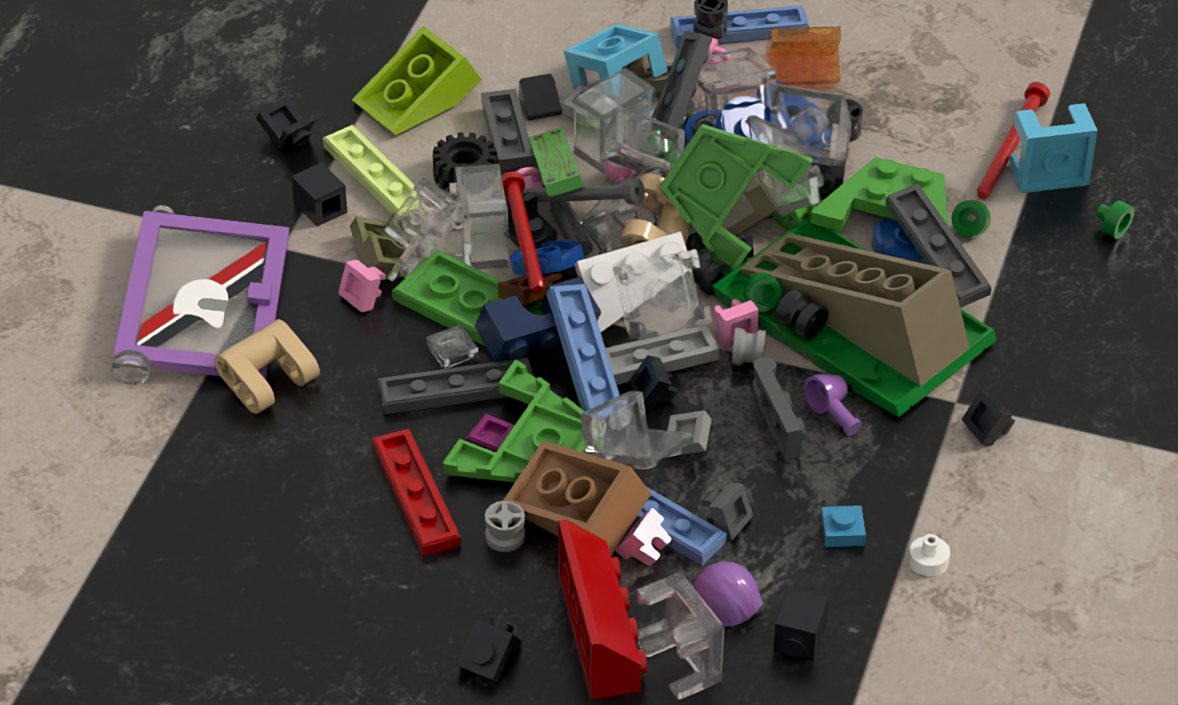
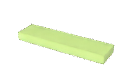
M353 125L323 138V148L391 214L397 212L419 216L431 210V200Z

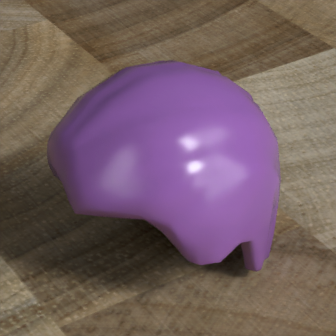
M720 561L708 565L697 575L693 584L692 594L700 612L703 615L707 613L713 615L722 626H735L749 620L763 605L754 577L744 566L732 561Z

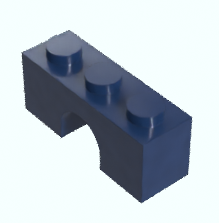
M577 277L564 282L548 286L547 291L552 286L576 285L585 283L581 277ZM587 288L592 308L598 321L602 312ZM546 293L539 306L543 315H536L527 311L522 306L517 295L483 305L474 327L494 362L508 358L516 360L528 352L541 348L549 350L561 343Z

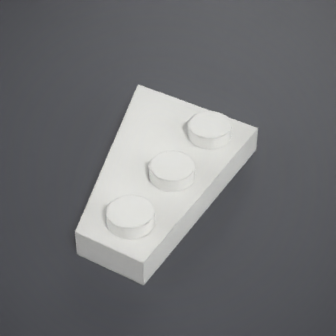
M677 232L583 259L574 263L578 277L582 278L602 312L597 321L599 330L602 332L689 270L692 264L682 233Z

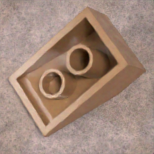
M542 441L503 501H511L520 505L524 510L526 520L559 537L558 521L569 520L607 541L610 555L612 556L650 497L651 492L631 466Z

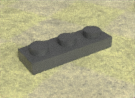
M684 31L648 130L661 129L663 136L676 138L678 131L681 130L685 123V112L690 99L696 93L698 87L697 79L702 66L709 58V47L713 38L702 33Z
M516 89L481 93V104L490 139L497 150L498 170L534 167V155Z

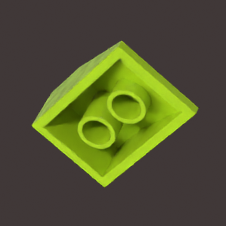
M423 26L352 101L396 136L458 105L482 79L465 56Z

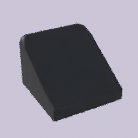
M552 74L520 79L519 99L528 120L562 114Z

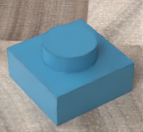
M862 506L822 507L821 523L825 547L865 546L866 532Z

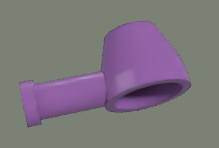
M817 374L805 380L803 387L804 397L814 412L819 414L829 412L843 427V431L847 436H852L860 430L862 422L858 418H854L841 403L842 399L847 395V385L841 376Z

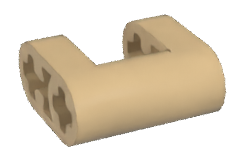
M642 174L638 177L644 185V198L640 204L660 216L658 226L656 227L652 223L641 219L628 220L625 223L621 238L622 245L628 247L677 232L682 233L686 245L691 223H687L661 189L660 185L665 178L656 174Z
M280 319L273 321L215 357V365L222 379L246 408L254 414H259L275 403L274 393L268 382L259 373L260 369L276 361L298 386H304L320 374L319 366L314 356L290 327Z

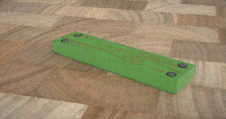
M562 127L529 137L548 197L551 198L583 187L580 173Z

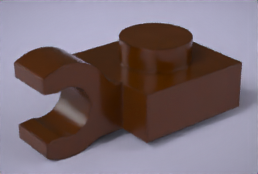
M558 272L542 274L544 289L539 294L533 293L530 290L526 275L498 283V298L505 299L517 295L524 308L533 307L536 305V301L543 299L548 286L552 285L555 280L562 278V274Z

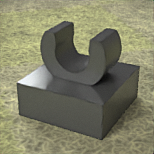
M730 482L721 493L710 491L701 501L702 505L708 506L711 511L707 521L726 532V539L733 540L753 517L744 485L740 483Z

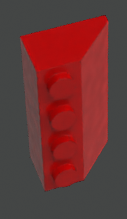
M567 519L559 520V579L591 699L641 692V674H647V660L644 649L636 648L635 642H638V628L635 618H628L627 611L630 610L629 596L626 587H619L618 581H621V569L618 557H611L607 541Z

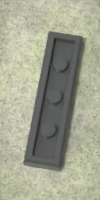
M918 183L886 196L885 205L927 265L951 270L960 308L991 295V285Z
M528 357L516 359L526 366L527 372L533 376ZM514 360L377 378L384 415L508 397L499 393V382Z

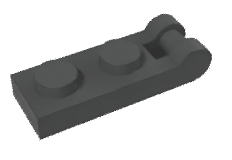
M767 356L759 357L754 361L753 374L755 376L752 383L753 396L785 460L800 457L801 440L806 438L803 420L801 417L795 416L788 391H782L775 377L776 361Z

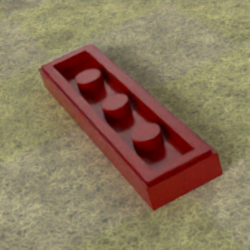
M410 429L372 438V448L422 556L461 546L460 534Z

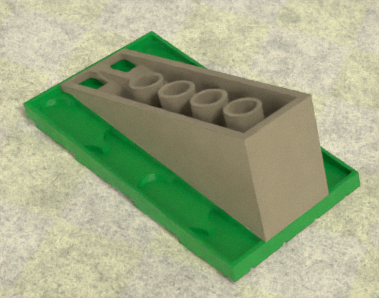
M811 216L712 285L715 297L722 300L727 308H731L732 300L734 299L739 300L741 303L746 302L743 296V288L750 274L767 273L779 282L782 288V298L789 291L797 289L808 296L809 302H818L827 308L829 315L826 325L812 340L804 339L796 333L793 326L786 327L776 320L775 314L778 305L768 312L758 311V325L761 330L766 331V334L812 359L815 366L829 374L841 376L847 384L852 386V390L855 393L898 417L909 410L910 406H914L935 389L934 387H938L955 374L960 367H964L982 353L983 349H987L996 342L994 329L960 309L951 270L867 251L833 229L810 224Z

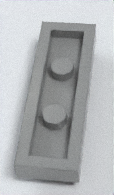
M706 324L605 348L616 385L628 382L647 355L660 358L666 372L719 360V348Z

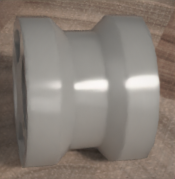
M735 328L732 365L740 366L744 362L754 365V361L757 358L764 356L765 330L746 333L742 328Z
M500 501L490 505L486 510L485 539L492 549L500 552H509L520 548L524 543L525 514L520 505L511 501Z

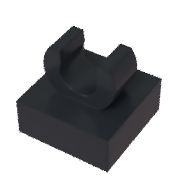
M651 355L646 356L628 381L638 407L649 411L654 409L659 400L667 403L671 402L679 392L678 388L670 386L673 376L666 372L661 359Z
M980 390L961 419L981 444L993 445L1000 434H1007L1016 422L1011 418L1013 415L989 390Z

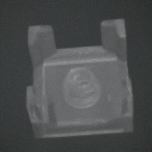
M750 47L711 55L702 66L697 79L698 87L696 93L691 98L694 104H698V100L703 99L705 96L707 118L712 124H716L718 113L728 103L729 94L746 90L754 91L758 87L760 104L776 110L778 109L776 71Z
M696 249L683 250L613 267L629 340H646L658 337L662 333L713 323L709 305H700L692 273V269L700 268Z
M681 571L637 589V602L640 605H651L666 598L665 619L638 630V642H636L638 648L644 649L646 657H651L676 646L678 656L681 659L685 658L695 671L669 684V689L678 701L722 682L725 628Z

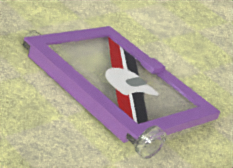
M165 205L156 206L152 212L144 211L113 353L111 372L114 378L127 385H139L149 378L151 368L220 376L215 365V357L276 319L290 227L174 214L170 207ZM268 365L259 370V373L265 380Z

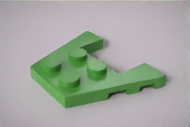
M702 124L660 187L687 223L692 224L703 239L702 242L706 248L713 252L718 260H722L730 265L732 272L741 265L752 248L724 229L721 224L759 169H764L793 190L813 159L806 155Z
M875 157L813 208L810 224L842 231L852 209L896 220L885 205L886 196L918 183L948 225L944 174L933 172L926 168H917L897 163L893 160Z
M514 360L499 382V393L529 404L497 452H492L459 439L442 463L443 473L452 476L515 483L542 441L588 454L601 435V424L567 397L564 399L560 398L550 390L549 383L541 377L536 379L527 372V368L522 362Z

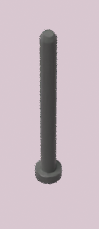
M632 178L627 179L622 185L583 186L580 189L551 198L548 197L545 188H525L522 192V197L533 193L537 197V202L624 199L627 204L631 205L640 204L643 201L644 185L640 179ZM500 190L492 192L491 200L494 203H509L508 197L504 196Z

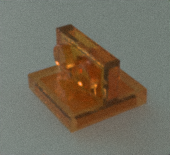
M841 26L771 29L766 43V58H769L770 80H778L785 85L839 83L838 46L841 42Z

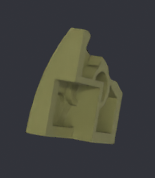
M394 212L387 222L356 216L350 224V229L360 262L367 268L376 267L386 275L383 280L406 273L411 267L414 257L412 252L417 247L419 241L417 236L424 224L423 217Z

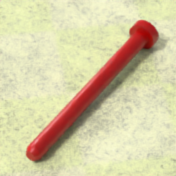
M1040 82L1030 83L1025 90L1024 96L1026 101L1020 111L1033 110L1036 112L1038 107L1044 106L1050 97L1048 87ZM1014 123L977 188V195L981 199L990 196L1010 159V154H1013L1020 141Z
M511 171L500 177L499 187L501 193L508 197L529 288L533 293L539 294L544 289V281L522 197L525 182L520 173Z

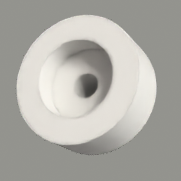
M927 534L912 542L909 551V565L914 572L926 577H935L947 570L950 548L945 541L934 534Z

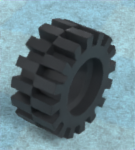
M460 132L457 133V138L448 135L446 136V142L441 139L437 142V147L434 146L432 154L433 176L435 183H439V188L442 190L448 187V193L455 194L456 190H459L460 196H466V191H471L475 195L479 194V188L486 191L489 189V184L493 185L495 183V177H497V150L494 148V143L491 140L486 142L485 136L481 135L476 139V133L470 132L469 137H464V133Z

